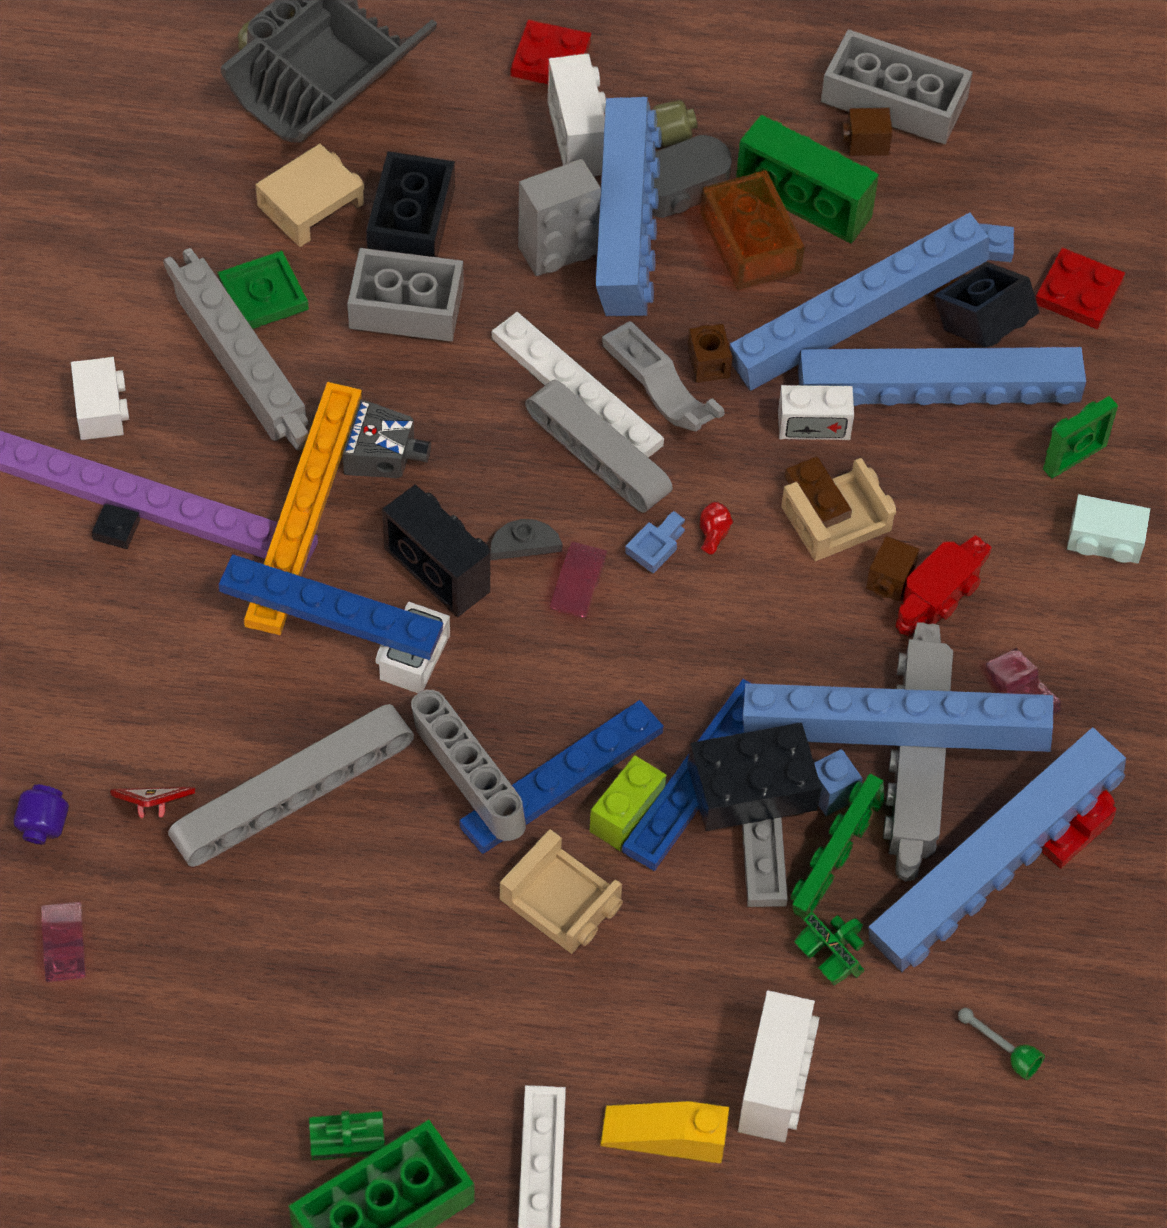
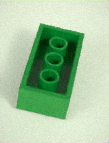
M761 114L740 140L735 184L852 244L872 218L879 174L872 171L869 167L860 165L842 156L839 152L813 141L808 136L801 135L785 127L780 122L771 120Z
M428 1119L289 1205L291 1225L293 1228H434L475 1202L474 1182Z

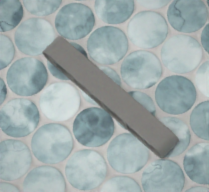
M383 705L182 817L170 827L168 836L189 866L194 867L203 864L401 752L412 742L414 734L393 705Z

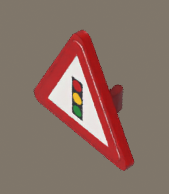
M195 787L111 789L110 792L113 797L136 804L140 818H143L146 814L145 807L159 804L158 816L162 818L166 811V802L195 794Z

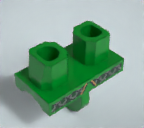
M813 912L803 919L808 926L802 930L794 942L809 959L817 954L825 945L833 952L818 968L834 986L846 979L851 973L858 978L865 971L856 958L844 947L849 943L855 951H858L865 944L858 936L863 924L857 918L851 919L846 923L839 915L835 916L830 922L837 930L835 935L831 933Z
M349 1110L341 1111V1115L309 1117L312 1160H332L356 1156L368 1157L385 1147L382 1111L350 1114Z

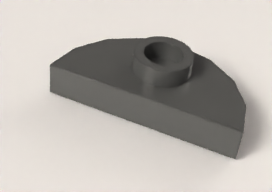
M519 519L507 523L496 532L491 541L490 560L562 552L563 544L558 533L548 524L535 519Z

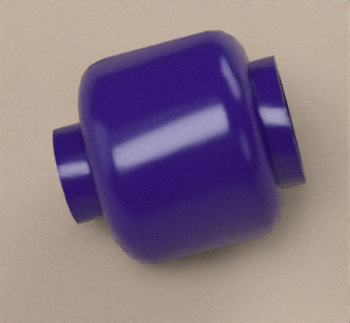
M33 785L32 789L21 793L13 824L19 831L24 833L22 839L34 844L44 845L46 839H55L61 836L69 808L68 802L62 798L63 792L45 785Z

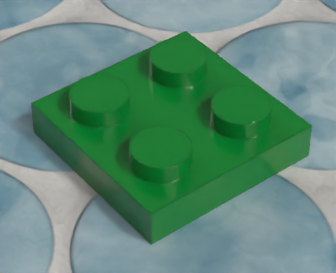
M283 251L217 272L218 280L252 329L309 310L308 300Z
M1110 396L1097 403L1093 401L1087 404L1079 414L1070 419L1064 418L1053 427L1043 470L1051 479L1107 446L1118 404Z

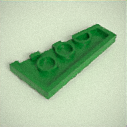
M871 773L864 783L858 781L854 786L848 799L852 803L845 816L841 813L838 814L829 831V834L832 835L831 840L826 848L820 846L810 862V867L813 868L806 881L803 879L798 881L791 894L790 899L794 901L792 904L793 912L802 919L811 912H814L831 886L834 875L831 874L833 867L839 870L846 863L854 844L851 842L853 836L862 838L869 827V820L873 810L879 812L885 802L884 782Z

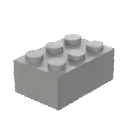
M583 159L519 181L518 247L535 276L547 272H555L563 266L587 260L598 253L601 188Z
M359 248L348 299L349 329L453 342L463 291V261Z

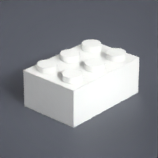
M589 53L550 58L548 106L562 164L566 165L583 159L593 176L602 175L606 98L604 92H598L597 87H600L598 67H592Z
M767 990L738 1127L739 1133L785 1143L788 1129L796 1130L820 1018L812 1016L814 1000Z

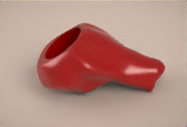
M720 502L710 503L702 510L700 515L699 527L705 535L701 549L709 555L715 554L717 547L727 536L733 524L730 511Z

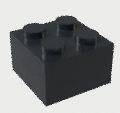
M987 261L934 295L944 330L986 348L999 343L1001 338L1013 330L1025 326L1030 319L1040 313L1029 277Z

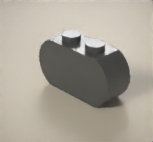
M699 135L655 152V157H659L660 176L659 178H654V188L658 189V209H652V216L665 218L675 213L685 212L690 207L706 201H713L719 196L724 195L729 187L732 162L728 147L717 138Z

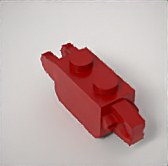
M976 535L960 546L952 541L943 542L906 578L905 591L902 597L903 604L899 607V617L896 621V628L899 634L912 636V633H915L917 622L936 624L941 618L948 619L956 610L958 601L964 595L967 597L971 596L981 583L979 578L980 570L990 556L992 547Z

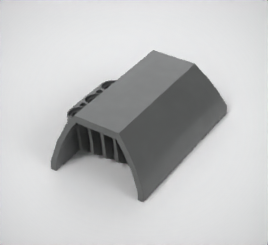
M274 0L251 19L248 24L247 45L221 66V74L245 110L283 140L301 142L436 30L437 22L432 19L414 35L400 39L398 35H388L389 27H377L376 17L366 18V9H359L358 0Z

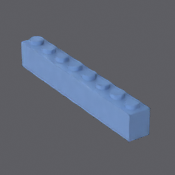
M969 212L730 343L734 369L749 390H754L799 365L801 349H828L988 261L989 236Z
M1082 347L801 349L798 365L799 386H852L854 406L861 404L929 405L932 403H953L956 405L989 403L996 405L1001 403L1035 404L1058 402L1069 404L1081 402L1086 384Z
M745 683L743 724L744 733L802 722L808 742L1051 752L1053 695Z
M1092 727L869 926V941L901 972L909 965L913 967L919 965L930 952L929 947L938 939L942 942L947 940L958 928V921L966 914L969 916L976 914L986 903L985 897L995 888L998 891L1004 889L1013 879V872L1023 863L1026 866L1033 863L1041 854V847L1050 839L1056 841L1062 837L1070 827L1069 822L1076 815H1086L1096 805L1097 797L1105 789L1112 791L1123 781L1126 757Z

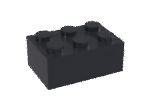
M387 151L366 229L367 249L438 257L455 190V161Z
M415 484L382 509L384 549L455 616L459 617L490 593L491 552L489 547L482 539H475L468 533L458 517L455 515L450 516L444 511L433 494L425 493Z
M802 722L690 743L687 766L705 831L818 810L822 788Z

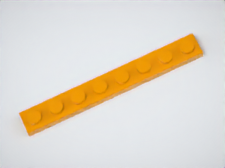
M331 382L326 383L264 565L301 576L360 399H362L361 389ZM250 602L244 618V625L247 628L281 635L288 614Z

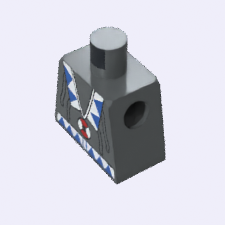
M360 399L343 452L344 474L400 478L403 476L408 459L428 462L431 442L414 439V419L410 416Z

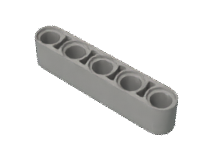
M555 379L550 381L526 400L525 404L529 414L539 425L638 511L643 513L648 511L672 492V483L661 468L560 381Z
M424 690L416 694L412 699L411 708L418 735L493 835L503 841L518 839L526 830L523 803L519 794L440 692Z

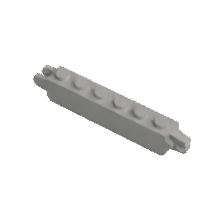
M191 248L183 251V259L186 265L179 268L171 256L164 259L165 269L174 283L175 294L179 303L271 439L276 441L286 436L297 451L303 449L309 435L305 428L308 425V419L306 418L304 403L205 259H199Z
M917 622L913 640L909 639L906 653H899L897 675L903 676V685H897L896 689L950 691L953 650L947 644L941 643L939 625ZM898 746L897 750L891 749L889 772L895 773V783L888 782L886 805L893 807L892 817L885 816L883 839L890 840L889 854L896 855V875L905 882L914 880L915 877L917 878L922 858L927 859L936 851V841L940 835L946 748Z

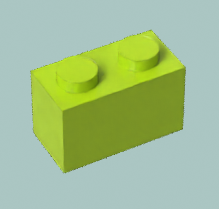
M634 755L591 809L590 832L619 851H622L623 844L664 789L666 774Z

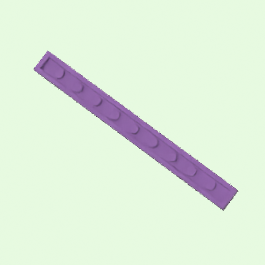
M0 431V471L101 505L106 503L139 512L140 518L264 559L266 558L278 524L276 521ZM317 535L314 536L303 572L318 544Z

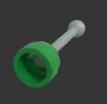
M962 1008L959 1011L958 1018L962 1023H970L1011 1054V1066L1025 1080L1030 1079L1040 1068L1045 1054L1036 1047L1028 1044L1014 1047L976 1019L971 1009Z

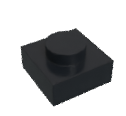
M105 503L92 530L93 540L128 549L140 522L139 512Z

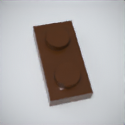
M818 456L786 468L785 478L789 484L795 482L799 484L825 528L851 518V507Z

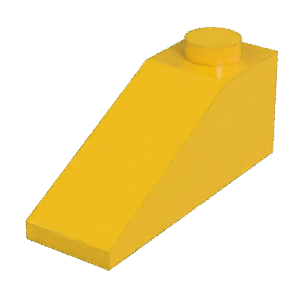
M690 1101L606 1106L601 1146L721 1164L729 1107Z

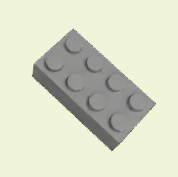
M848 29L824 75L821 102L849 111V108H889L892 127L946 144L968 99L973 71Z

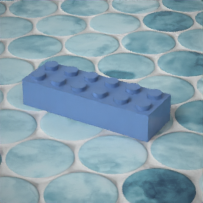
M647 97L606 98L596 288L606 316H647L648 303H653L654 286L653 282H649V271H655V251L651 250V240H656L657 223L656 219H652V209H658V189L654 188V178H659L660 162L659 157H655V148L661 147V128L657 127L656 110L650 109Z

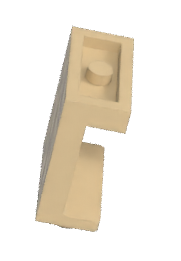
M318 144L256 183L257 205L301 247L311 240V226L350 201L357 208L364 205L363 190L365 187L361 178L356 173H351L347 170L335 153H330L321 144Z
M862 458L854 460L852 471L833 478L834 483L851 507L852 514L850 519L825 528L797 482L784 486L781 507L814 561L892 530L894 515L896 514L894 501L889 495L884 494L879 486L875 471L871 467L868 468Z
M549 829L501 880L500 900L572 954L580 944L586 946L591 942L598 931L597 926L605 917L611 919L618 912L623 903L621 899L622 884L616 879L611 884H608L561 849L562 838Z

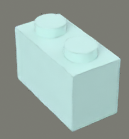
M1078 494L1072 516L1067 550L1077 551L1083 555L1112 558L1123 563L1132 562L1139 564L1146 540L1150 508Z

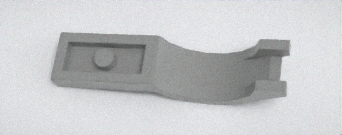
M631 321L602 336L603 347L644 385L655 407L673 425L696 432L705 423L725 415L724 408L713 398L708 400L706 404L697 401L681 382L672 359Z

